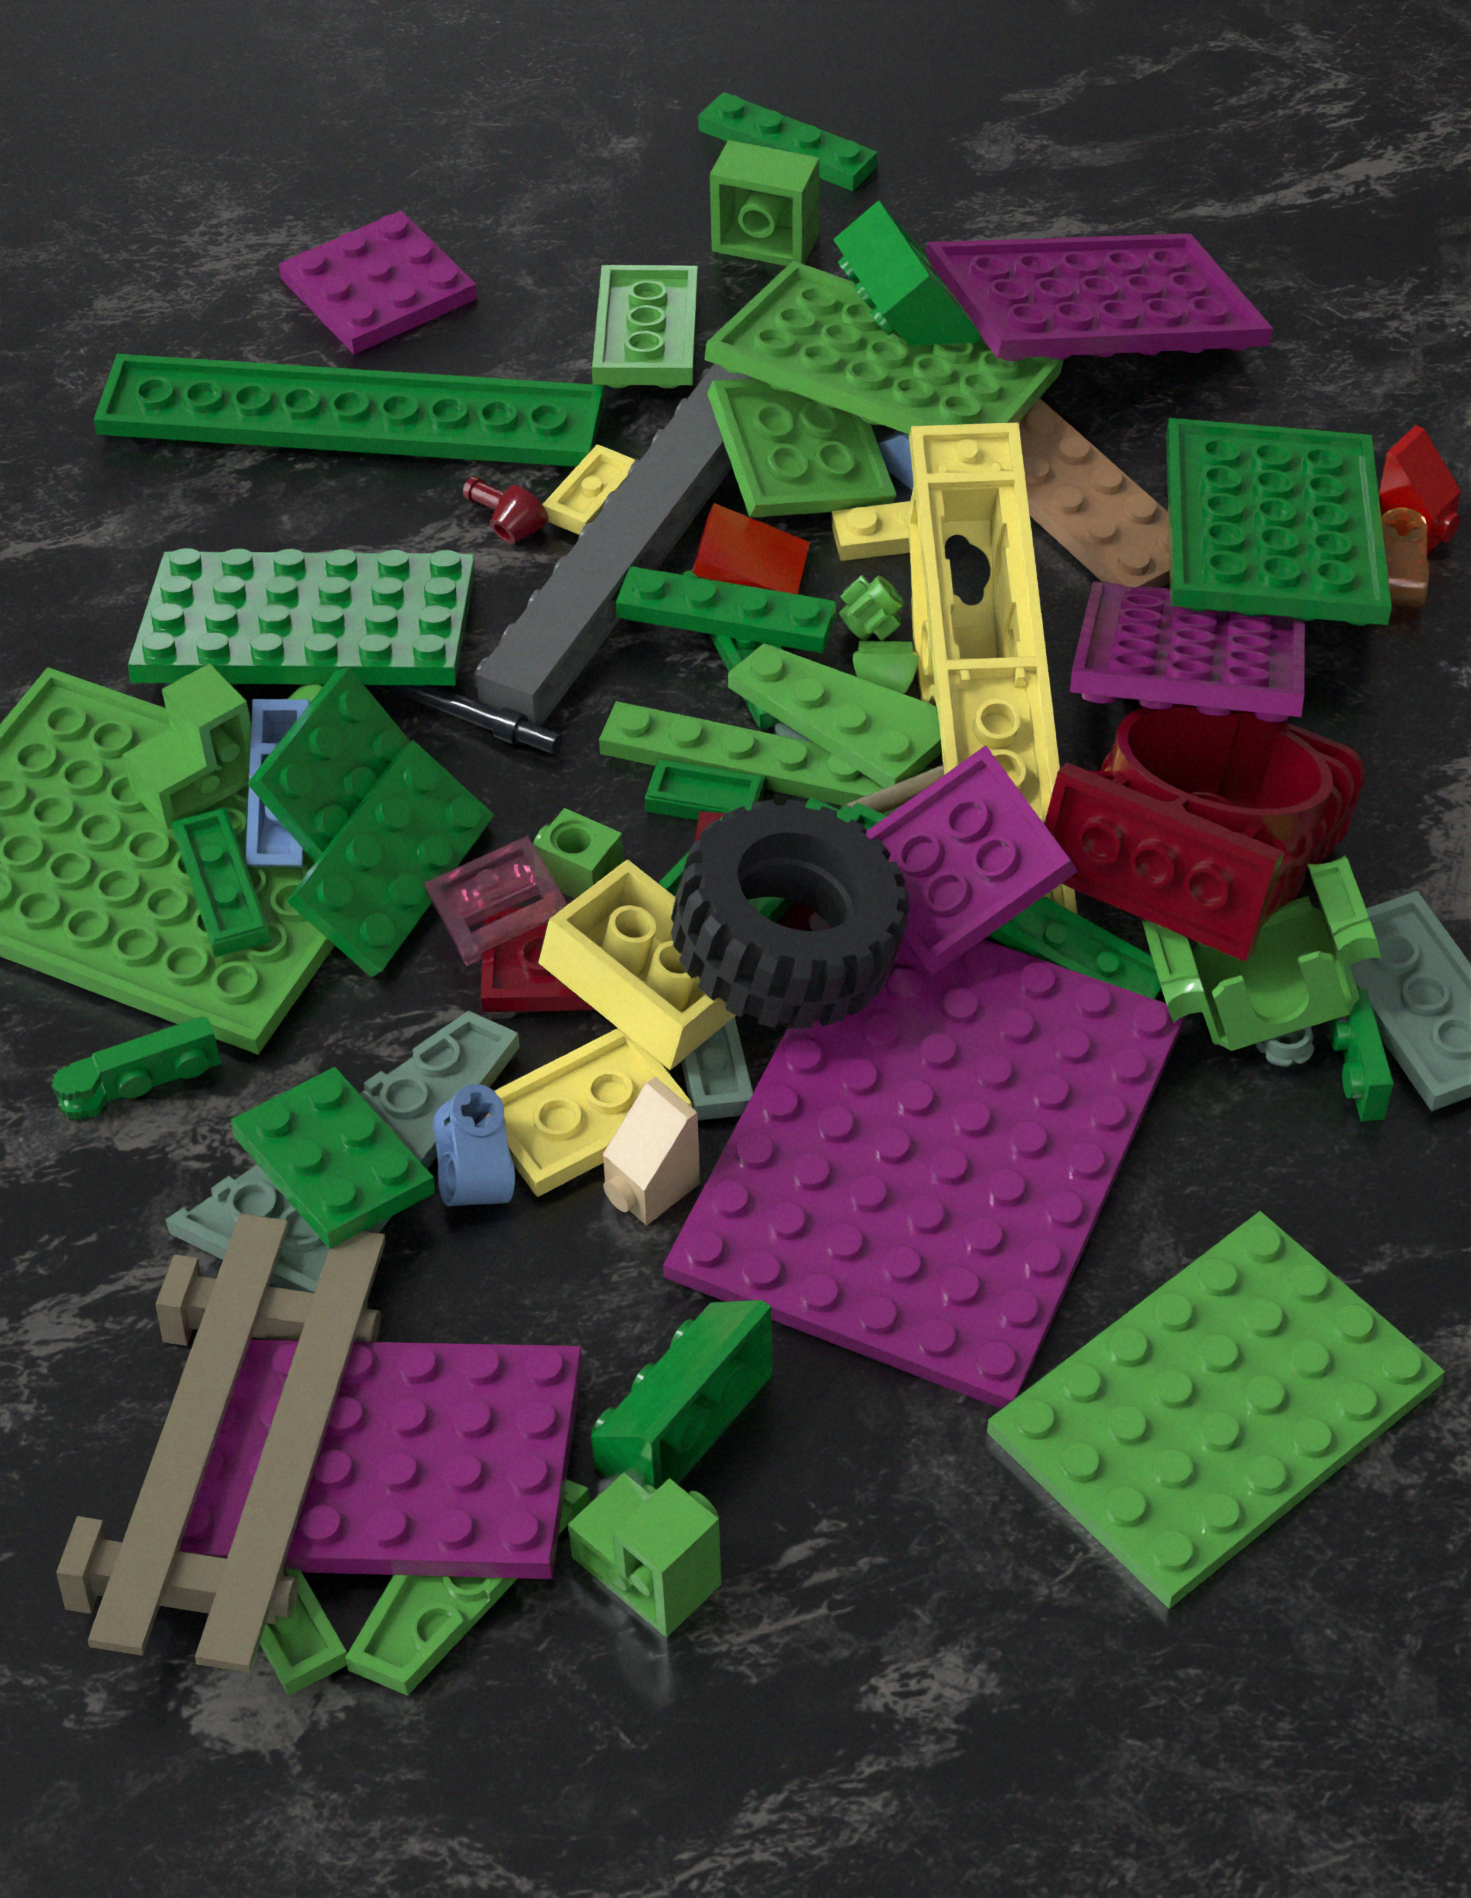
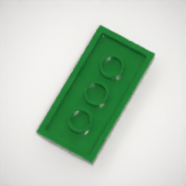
M412 740L402 747L286 902L370 977H373L380 973L388 964L491 821L494 814Z

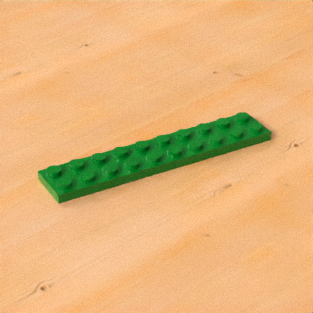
M117 354L93 420L97 435L577 467L595 447L604 405V385Z

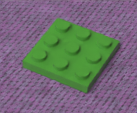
M755 378L712 381L707 394L750 518L823 513L834 510L892 504L897 495L871 424L862 420L860 416L838 408L820 406L813 399L791 391L776 390L768 383Z

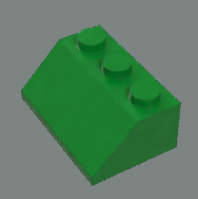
M877 201L833 239L844 256L838 261V264L856 284L854 289L872 310L870 314L888 336L897 331L910 346L976 343L982 338L973 321L928 261L929 257L880 201Z
M762 1300L710 1303L695 1321L693 1319L686 1320L676 1331L671 1341L670 1349L656 1364L648 1363L639 1372L633 1382L631 1393L616 1409L610 1407L605 1410L596 1421L591 1432L594 1469L612 1482L625 1473L641 1487L650 1485L657 1490L669 1478L678 1485L771 1378V1306Z

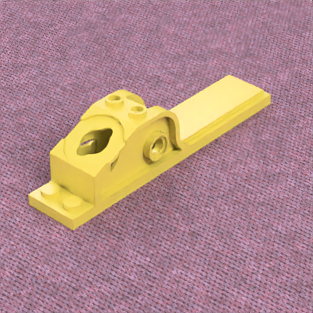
M1019 422L911 426L909 443L914 487L908 511V532L911 563L914 650L919 656L917 679L920 699L937 706L944 775L986 745L1041 821L1045 823L1060 765ZM953 535L965 537L970 545L976 546L986 555L990 564V577L983 588V598L976 605H967L961 601L959 596L953 594L950 559H945V543ZM1060 884L1045 895V897L1077 914L1074 889Z

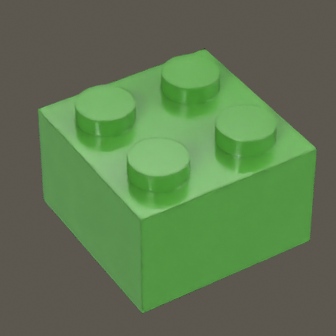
M728 140L710 173L712 251L788 266L792 261L805 264L819 236V157Z

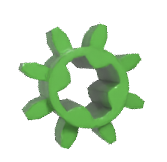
M861 575L840 596L847 603L839 612L842 620L857 637L864 641H867L874 633L881 641H884L904 621L897 613L905 606L902 596L881 576H877L869 583Z

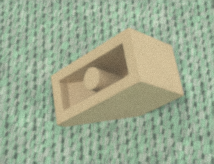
M657 1077L652 1078L645 1084L603 1153L605 1174L603 1187L607 1197L616 1208L622 1212H632L647 1226L700 1185L697 1111Z

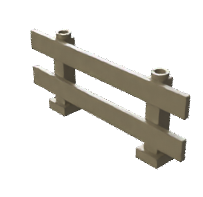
M240 1213L216 1279L201 1277L198 1258L173 1255L156 1301L162 1340L165 1343L187 1346L193 1329H197L198 1332L123 1542L107 1540L103 1520L77 1516L56 1572L65 1610L91 1614L97 1596H103L88 1638L89 1647L143 1656L160 1606L209 1613L195 1655L196 1664L250 1673L265 1624H276L278 1617H292L298 1597V1578L285 1576L283 1567L354 1342H377L379 1337L381 1313L379 1310L368 1309L367 1300L386 1243L385 1234L363 1231L329 1249L315 1293L269 1287L289 1230L288 1220ZM251 1338L299 1341L228 1558L179 1551Z

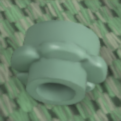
M1310 1026L1256 1043L1258 1051L1266 1053V1059L1270 1063L1288 1067L1295 1063L1302 1064L1312 1056L1314 1046L1311 1042L1314 1036Z

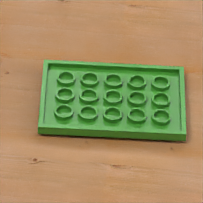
M792 261L707 341L704 359L722 366L730 373L753 377L768 383L776 390L797 393L813 399L820 406L841 409L860 416L867 423L885 425L904 432L908 436L910 435L911 426L1020 422L1061 374L1064 360L1049 357H1026L1015 362L997 359L983 338L976 343L910 346L897 331L888 336L870 314L872 310L854 289L856 285L854 282L796 261Z
M1259 1211L988 1419L987 1433L1170 1609L1440 1387L1445 1371L1265 1214Z

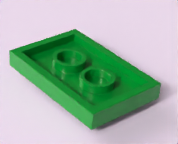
M348 667L334 672L247 782V785L311 859L316 862L402 747L411 741Z
M336 1067L231 1119L234 1138L329 1249L435 1193L434 1177Z

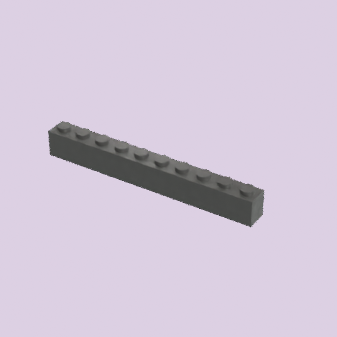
M714 364L711 369L707 368L703 371L698 386L688 399L683 398L680 401L674 417L665 429H659L656 432L651 447L641 460L637 459L633 462L627 478L617 491H612L607 496L602 511L592 524L587 523L583 527L578 542L567 556H562L557 561L552 576L543 588L533 592L527 608L516 623H510L507 626L500 644L490 657H485L480 661L474 675V686L478 691L479 703L500 711L505 707L527 715L529 722L542 726L621 619L616 616V600L629 567L657 570L733 468L707 394L712 381L750 379L753 377L730 373L717 364Z

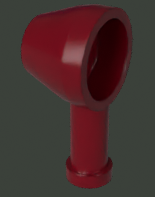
M477 476L469 478L464 485L463 496L466 500L472 503L478 502L494 509L490 526L495 534L506 543L514 544L538 532L548 522V514L540 501L520 486L511 485L504 492L486 484L483 479Z

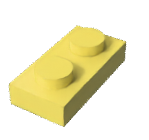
M597 444L542 504L548 514V522L580 535L583 527L587 523L592 524L602 511L607 496L612 491H617L625 481L635 459Z
M910 501L832 511V529L840 561L910 553L908 532Z

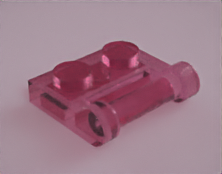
M528 836L424 883L428 896L452 938L465 966L481 960V953L549 922L552 916L567 906L561 891ZM538 894L542 899L473 932H470L468 929L469 926Z

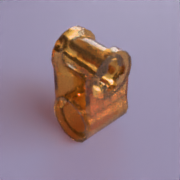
M1394 508L1387 511L1381 517L1391 605L1423 608L1429 577L1427 522L1420 513L1413 509Z

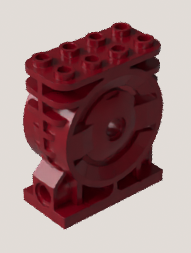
M1173 704V707L1170 709L1143 707L1130 713L1120 723L1112 751L1107 754L1101 771H1087L1070 763H1066L1058 770L1044 825L1078 870L1077 873L1061 884L1246 962L1255 951L1261 928L1280 907L1292 901L1300 892L1308 868L1307 864H1320L1346 836L1364 785L1366 770L1363 760L1354 750L1346 745L1285 721L1270 722L1258 719L1254 716V712L1231 710V713L1228 715L1215 716L1201 713L1193 705Z

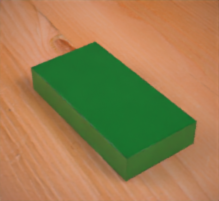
M658 759L645 796V812L698 820L700 811L726 813L739 799L750 805L762 801L765 792V776Z

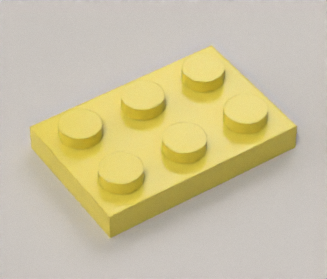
M619 1028L495 1090L504 1107L508 1148L513 1165L537 1197L604 1163L603 1153L643 1087L652 1078L657 1077L692 1107L690 1099L664 1066Z

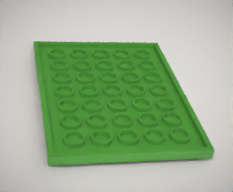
M47 667L0 724V957L176 1024L201 1016L208 1017L215 1039L259 1055L335 946L286 902L315 862L306 853L304 867H247L269 930L271 942L214 957L173 834V829L166 830L131 792L123 754L170 728L166 708ZM248 785L196 814L199 815L226 807L245 862Z

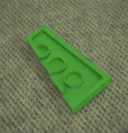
M765 643L728 672V688L885 788L916 776L942 753L937 706Z
M566 1480L559 1534L590 1502L589 1488ZM394 1575L345 1657L348 1671L408 1696L518 1578Z

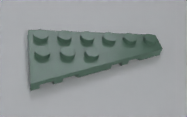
M467 1011L413 1048V1057L387 1075L380 1071L364 1082L365 1090L360 1095L423 1166L428 1169L437 1157L433 1131V1118L437 1110L447 1101L452 1100L453 1096L464 1086L481 1084L490 1087L520 1048L519 1035L513 1030ZM258 1165L235 1180L230 1176L226 1177L211 1188L212 1196L189 1212L183 1207L166 1219L169 1234L222 1260L224 1259L240 1213L288 1220L289 1230L270 1283L283 1289L315 1293L329 1248ZM391 1217L370 1227L365 1232L380 1233Z

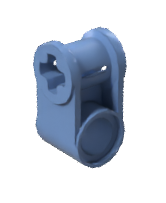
M471 1084L464 1086L453 1096L452 1100L447 1101L437 1110L433 1118V1131L439 1165L438 1186L440 1196L447 1206L508 1203L514 1192L515 1172L508 1148L502 1101L494 1090L485 1085Z

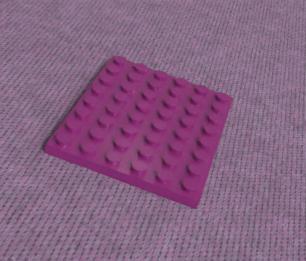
M903 935L886 983L878 995L871 997L867 1007L854 1015L849 1016L846 1013L843 1021L823 1027L819 1021L813 1022L812 1027L809 1029H790L789 1024L663 1264L664 1278L725 1302L762 1300L771 1306L772 1320L1003 1409L1020 1396L1182 1030L1185 1016L1179 1018L1173 1024L1166 1003L984 939L932 976Z

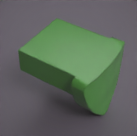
M859 641V651L853 654L854 668L858 678L902 694L906 693L912 683L919 662L918 654L913 652L912 642Z

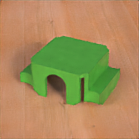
M1344 855L1342 858L1329 863L1307 864L1321 911L1312 907L1309 896L1290 901L1280 907L1261 928L1255 951L1246 962L1200 942L1196 943L1192 951L1188 937L1142 919L1173 1024L1183 1016L1203 1012L1213 1044L1222 1045L1233 1051L1349 1015L1354 1004L1360 999L1351 965L1363 959H1382L1368 912L1346 856Z

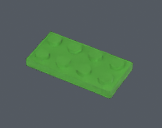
M602 265L592 363L593 385H608L613 388H624L630 385H657L662 388L693 385L698 266Z

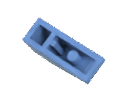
M253 699L249 780L311 703L309 700ZM249 787L246 866L304 867L305 850Z

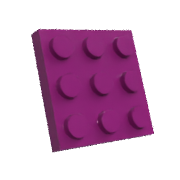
M401 210L279 263L281 279L353 354H357L477 299L476 283Z
M986 745L871 827L866 833L869 839L874 840L878 838L891 854L888 862L896 861L905 879L903 887L906 888L910 900V910L907 915L908 924L904 937L932 976L1078 872L1069 857Z

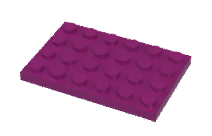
M1191 233L928 242L926 254L929 257L928 261L979 330L978 333L997 359L1015 362L1026 357L1066 359L1070 355L1090 354L1099 357H1111L1115 353L1133 352L1155 355L1160 351L1176 350L1200 353L1204 349L1219 348L1243 351L1248 347L1269 346L1272 336V326Z
M1093 581L1072 668L1070 692L1081 693L1083 699L1095 703H1112L1116 701V697L1137 699L1140 705L1151 709H1170L1173 707V704L1196 706L1197 711L1215 716L1228 715L1231 713V710L1254 712L1256 718L1270 722L1286 721L1289 716L1302 717L1304 702L1305 621L1289 616L1266 614L1246 616L1238 612L1219 610L1191 611L1184 607L1170 606V589L1148 586L1126 587L1118 583Z
M250 1341L179 1551L228 1558L299 1341ZM354 1342L283 1568L300 1569L301 1572L552 1579L584 1362L581 1346Z

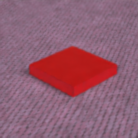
M714 503L707 517L692 573L703 579L798 595L810 542Z

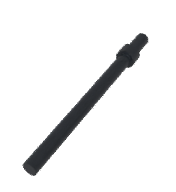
M375 685L493 731L495 738L512 745H518L522 742L555 755L563 743L562 734L528 721L527 715L507 707L500 711L434 685Z

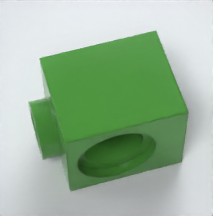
M566 808L561 811L550 826L545 825L540 829L532 848L536 861L537 881L575 899L624 862L621 832Z

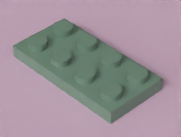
M1418 891L1367 908L1366 910L1382 959H1363L1351 965L1357 990L1367 989L1382 1041L1431 1111L1471 1097L1470 962Z

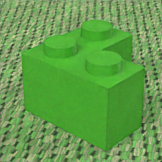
M210 663L162 689L170 728L123 754L131 792L166 830L172 828L171 822L198 814L246 787L249 781L251 722L247 701Z
M623 1473L568 1524L571 1557L666 1638L722 1585L718 1513L703 1495L696 1491L687 1493L670 1478L656 1490L650 1485L641 1487Z

